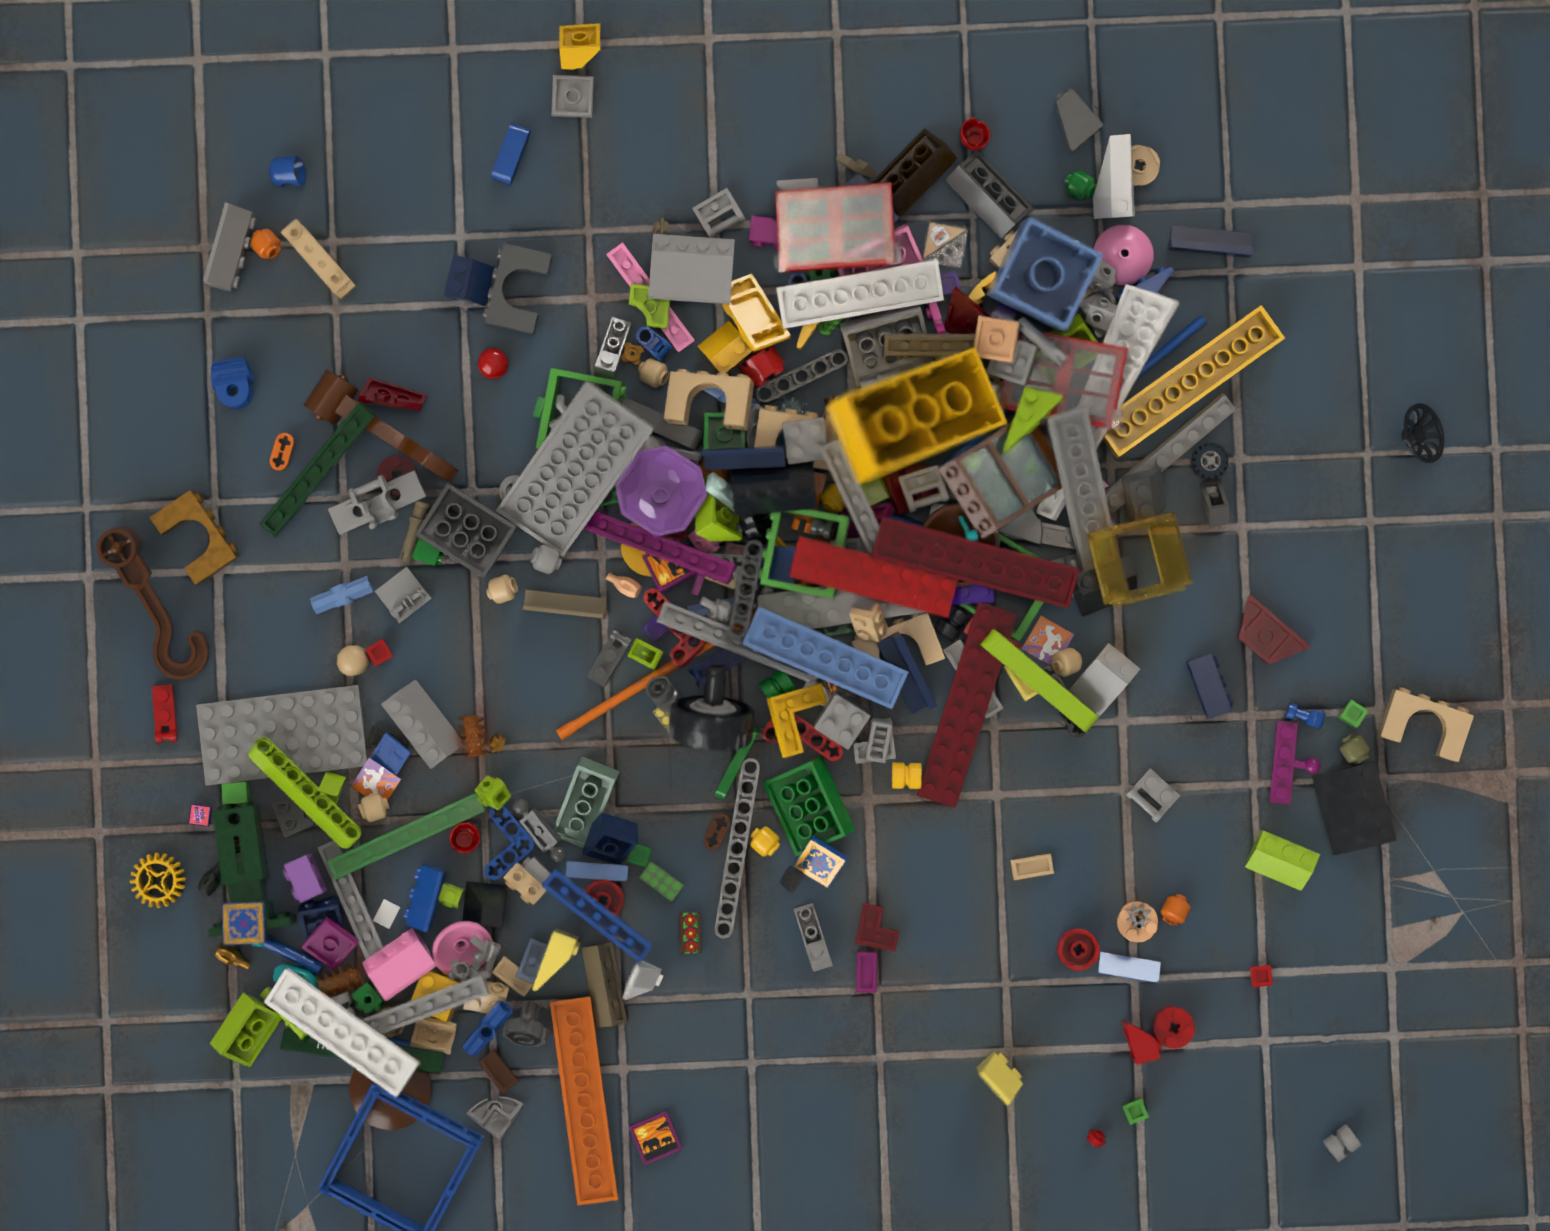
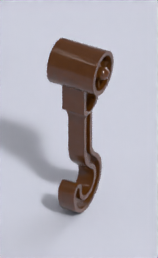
M326 369L303 406L314 412L316 420L322 421L325 419L336 426L341 417L346 418L358 404L353 398L359 390L348 383L346 375L336 376ZM376 416L364 429L375 434L450 483L459 471L376 418Z
M118 526L106 531L97 542L98 556L104 564L115 568L126 588L134 589L154 622L156 637L153 645V658L157 668L164 675L172 679L185 680L194 677L205 667L209 659V645L205 635L201 631H193L188 636V643L192 649V655L188 661L178 662L171 657L170 645L173 638L174 625L170 614L151 584L150 577L152 571L141 554L142 540L140 535L128 526Z

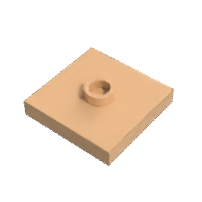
M979 316L974 348H976L979 357L1014 363L1020 322Z

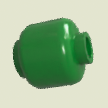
M1077 170L1067 176L1065 180L1067 185L1066 192L1079 200L1089 199L1096 189L1095 180L1092 176Z

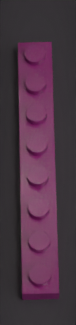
M596 511L583 528L589 532L728 585L736 569V565L665 537L655 536L649 531Z

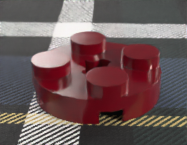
M394 455L386 458L379 465L376 479H378V476L383 475L386 482L393 480L394 476L392 474L394 471H401V476L414 470L417 473V469L414 463L406 457ZM392 489L390 492L391 496H401L400 491L397 489Z

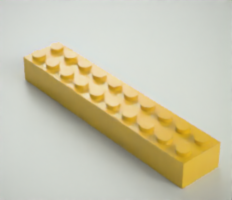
M1259 306L1122 404L1116 414L1113 429L1108 428L1103 437L1104 442L1117 459L1281 342L1285 337L1263 306Z

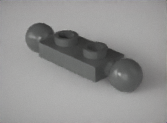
M525 799L515 800L513 803L514 812L523 815L519 823L543 853L550 850V856L554 862H563L567 857L566 850L556 845L561 839L536 808L530 812L528 810L529 804Z

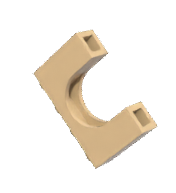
M684 369L670 372L664 420L668 424L688 426L690 407L695 395L704 389L716 388L723 391L726 395L725 427L731 430L748 431L754 383L749 376L738 374L737 377H732L726 373L709 375L705 371L689 373L688 370Z
M765 405V408H760L754 447L775 446L777 435L783 429V423L821 417H817L818 413L806 411L805 415L797 414L795 409L785 408L784 412L777 411L775 406ZM826 415L824 424L827 443L837 439L838 436L829 415ZM825 459L814 461V468L829 470Z
M928 613L911 614L912 619L904 621L903 618L893 621V626L888 627L886 634L881 638L883 640L896 632L911 637L919 648L925 666L945 659ZM857 635L853 636L855 640L851 641V644L854 648L880 659V649L877 642L865 641L858 638Z
M1399 687V690H1392L1377 736L1400 743L1407 721L1411 715L1419 710H1429L1438 716L1442 724V736L1435 755L1459 762L1474 715L1468 714L1469 710L1457 706V709L1450 708L1449 703L1438 700L1437 703L1430 701L1431 697L1423 694H1418V697L1411 695V690Z

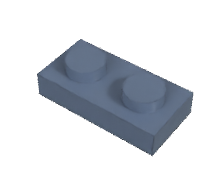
M532 938L529 939L515 976L516 978L532 984L535 983L548 944Z

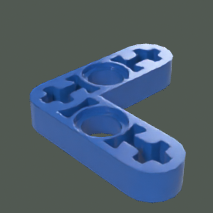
M505 805L500 808L504 810L502 814L505 818L509 815L511 819L506 821L503 826L500 824L503 821L502 818L494 816L496 813L494 808L490 809V817L512 844L485 866V875L491 880H496L529 854L535 846L534 840ZM509 823H515L518 826L516 834L512 835L507 832L506 827ZM522 839L525 841L530 840V848H523L520 851L523 855L520 857L518 852L512 847L516 845V848L520 847ZM510 851L515 854V861L513 863H507L504 860L506 852ZM500 858L502 864L507 868L504 870L502 866L498 869L497 872L499 874L497 876L495 874L490 875V866L496 867L499 864L497 859Z

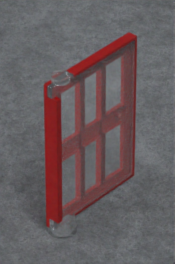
M892 183L775 191L778 256H774L775 268H779L780 273L884 266L902 263L901 243H895Z
M1019 330L1017 341L1020 340L1037 346ZM1041 332L1051 342L1054 341L1057 344L1056 346L1069 356L1068 361L1060 367L1052 358L1045 356L1043 350L1038 347L1026 387L1063 395L1064 398L1061 404L1058 403L1050 411L1048 417L1085 405L1087 406L1091 426L1119 430L1123 410H1119L1117 407L1129 348ZM1004 379L1002 391H997L996 393L1000 407L1017 411L1025 386Z

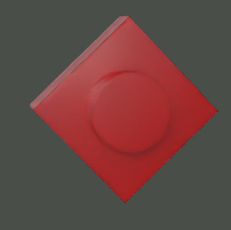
M384 639L365 649L375 667L394 657Z
M1270 964L1249 967L1252 988L1273 985Z

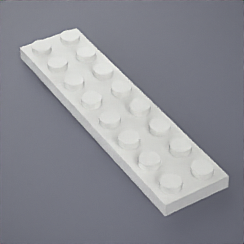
M937 259L776 287L783 329L944 300Z
M289 968L284 970L264 1001L265 1004L395 1097L399 1096L420 1064L415 1058Z

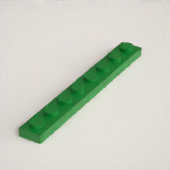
M477 793L328 860L327 863L335 880L484 812L485 809L478 801Z

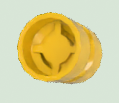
M892 762V789H903L905 785L909 789H921V763H909L906 766L901 762Z

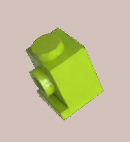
M444 883L438 900L444 906L458 909L465 889Z

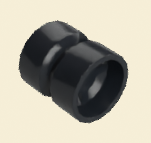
M951 605L949 617L940 618L933 628L951 641L956 642L961 634L960 629L965 628L971 618Z

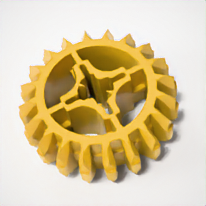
M154 853V859L151 854L146 855L147 861L144 858L139 859L141 865H134L138 872H131V875L135 876L136 879L130 880L131 884L136 883V887L131 888V890L139 891L135 896L136 899L143 896L142 904L149 900L148 906L153 907L156 902L157 908H161L162 902L165 907L169 906V900L173 903L176 902L174 895L180 897L182 893L178 889L185 888V885L180 884V881H185L186 877H180L179 875L185 871L184 869L177 870L181 863L177 862L173 865L172 863L175 858L172 856L167 861L166 853L161 856V859L159 853ZM158 863L166 866L168 869L160 873L150 865ZM146 870L149 881L144 887L143 874ZM172 873L173 886L171 890H169L167 878ZM163 876L162 881H160L162 882L161 884L152 885L155 883L154 877ZM154 888H157L160 890V892H163L165 896L156 897L149 894L148 892Z

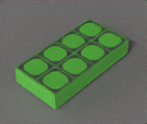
M652 861L639 877L671 902L684 886Z

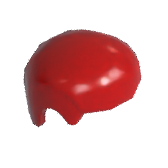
M975 117L965 120L962 124L959 137L961 143L968 149L981 150L990 141V130L985 122L978 121Z
M495 347L487 348L481 352L477 361L481 374L491 380L501 378L506 374L509 366L505 353Z
M464 822L455 825L449 835L451 847L461 854L474 851L480 842L478 828L471 823Z

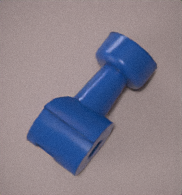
M1289 703L1285 718L1292 720L1294 717L1304 720L1306 725L1318 729L1322 728L1326 713L1297 709V704Z

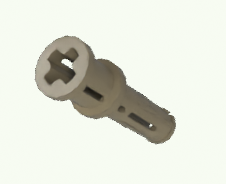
M418 500L413 502L415 506L412 515L408 518L410 525L399 559L411 563L412 555L419 539L415 534L426 518L428 509L432 506Z

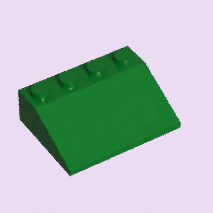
M822 756L763 782L764 788L796 857L800 856L812 836L828 844L856 830Z

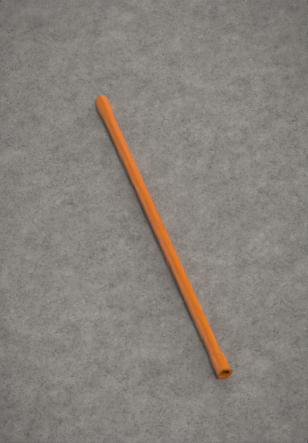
M802 580L796 585L812 587L815 584ZM757 608L751 611L749 624L751 623ZM741 626L733 627V629H736L738 631L743 629ZM705 641V648L697 656L715 645ZM685 653L676 657L675 660L679 662L683 661L685 659ZM671 660L585 714L556 729L557 734L561 740L577 732L579 728L645 689L649 681L654 677L666 676L679 667Z

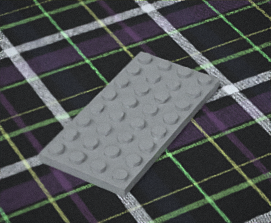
M586 380L497 507L496 512L544 545L558 550L559 555L563 557L655 427Z
M359 685L196 705L206 786L269 778L250 759L248 754L250 748L260 737L268 738L304 774L363 767L368 760Z

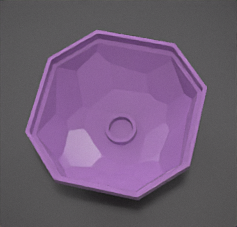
M668 446L638 451L615 485L621 514L655 536L685 531L707 497L701 468Z

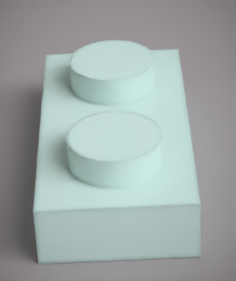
M714 472L707 475L706 491L734 511L732 486Z

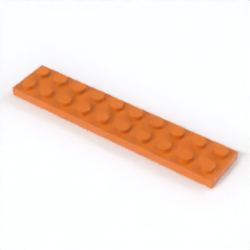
M591 996L550 1001L577 1206L618 1200Z

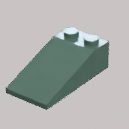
M581 757L553 828V831L560 839L584 848L591 824L601 812L604 813L620 771Z

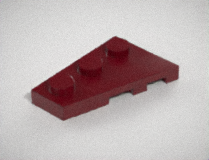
M369 377L358 395L357 402L421 411L426 403L427 394Z

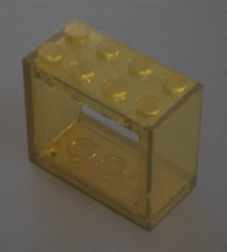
M1175 512L1116 525L1086 534L1104 606L1113 604L1114 608L1185 590V585L1193 583ZM1147 528L1161 583L1129 591L1115 535Z

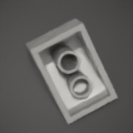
M1106 643L1068 691L1100 716L1129 684L1140 668L1111 644Z

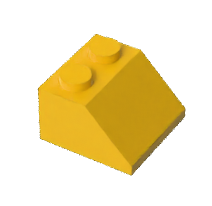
M729 321L697 346L718 373L726 374L754 353L744 342L740 332Z

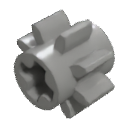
M1133 903V909L1131 911L1126 910L1130 914L1126 921H1134V928L1137 927V924L1144 928V922L1146 920L1151 921L1147 917L1151 910H1143V903H1141L1140 907ZM1141 910L1143 918H1139L1136 921L1134 913H1138Z

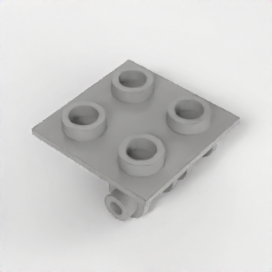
M407 566L375 590V593L399 623L432 599Z

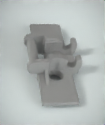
M415 470L389 482H386L385 477L380 475L374 481L356 489H349L351 499L329 508L328 511L339 535L368 522H370L369 528L374 529L387 520L392 521L399 516L397 509L422 499L427 495ZM381 486L382 494L363 502L362 494ZM392 489L400 491L401 496L399 500L391 498L390 492ZM355 506L360 507L363 516L355 514Z

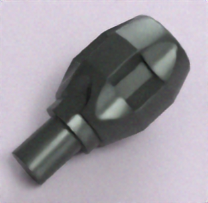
M219 861L214 869L212 868L211 871L209 870L199 881L197 890L207 896L213 894L219 886L221 879Z

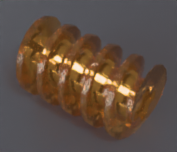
M478 715L459 717L458 720L464 721V723L459 725V728L465 729V731L460 733V736L466 737V739L461 741V744L467 745L466 748L462 749V752L469 754L463 758L482 756L488 753V750L482 749L483 746L487 745V742L481 741L482 738L486 737L485 733L480 732L485 726L479 724L484 718Z
M355 962L353 969L347 964V971L339 967V974L331 970V977L326 972L323 973V980L318 975L316 976L319 990L329 998H331V992L337 996L339 995V990L342 993L347 991V987L353 990L354 983L358 988L362 986L361 974Z

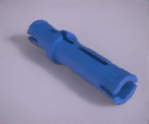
M269 936L264 944V948L296 963L299 968L303 967L310 970L316 975H319L324 964L308 956V953H302L276 940L272 936Z

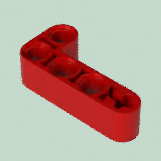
M654 588L648 589L643 596L644 602L657 617H659L663 603H670ZM650 596L656 597L661 605L658 607L651 601ZM668 627L680 640L672 649L670 658L676 666L685 667L705 648V641L700 639L699 646L691 647L690 641L696 637L686 633H678L676 629ZM678 652L685 653V659L683 661L679 662L675 660V656Z
M793 713L796 724L804 723L806 726V731L803 734H799L801 741L828 760L837 761L842 757L843 750L838 743L814 729L811 724ZM771 718L763 730V737L767 742L774 743L778 741L777 737L769 739L766 736L767 729L774 728ZM815 734H819L823 738V742L819 746H814L811 743V738ZM826 740L830 741L829 747H838V756L830 757V752L827 749L824 752L820 750L825 746Z

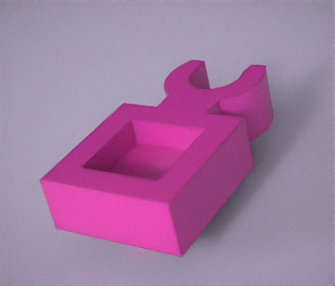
M927 303L928 307L925 308L928 320L932 319L936 334H945L946 331L937 303Z

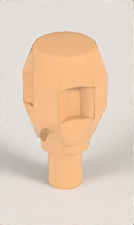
M609 573L606 577V580L612 582L622 594L628 597L637 598L642 590V586L629 577L616 576L612 573Z

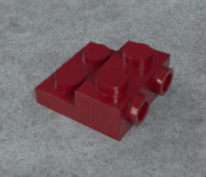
M924 463L907 467L903 471L882 478L897 516L909 512L898 478L929 468L925 467ZM938 488L913 495L912 498L913 501L938 494L939 491Z

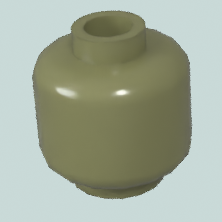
M1351 734L1342 739L1344 744L1340 746V751L1348 763L1357 765L1369 757L1370 748L1361 735L1354 737Z

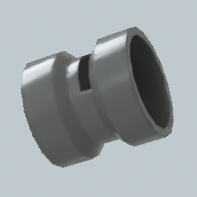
M814 518L810 534L815 536L823 535L825 539L832 540L836 532L837 522Z

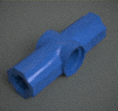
M498 1000L491 1010L480 1018L477 1027L462 1044L466 1053L471 1056H477L484 1046L495 1038L498 1029L512 1013L509 1004L503 1000Z

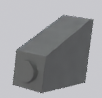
M1071 88L1069 91L1064 89L1056 96L1058 100L1055 103L1059 122L1070 154L1075 152L1103 127V123Z

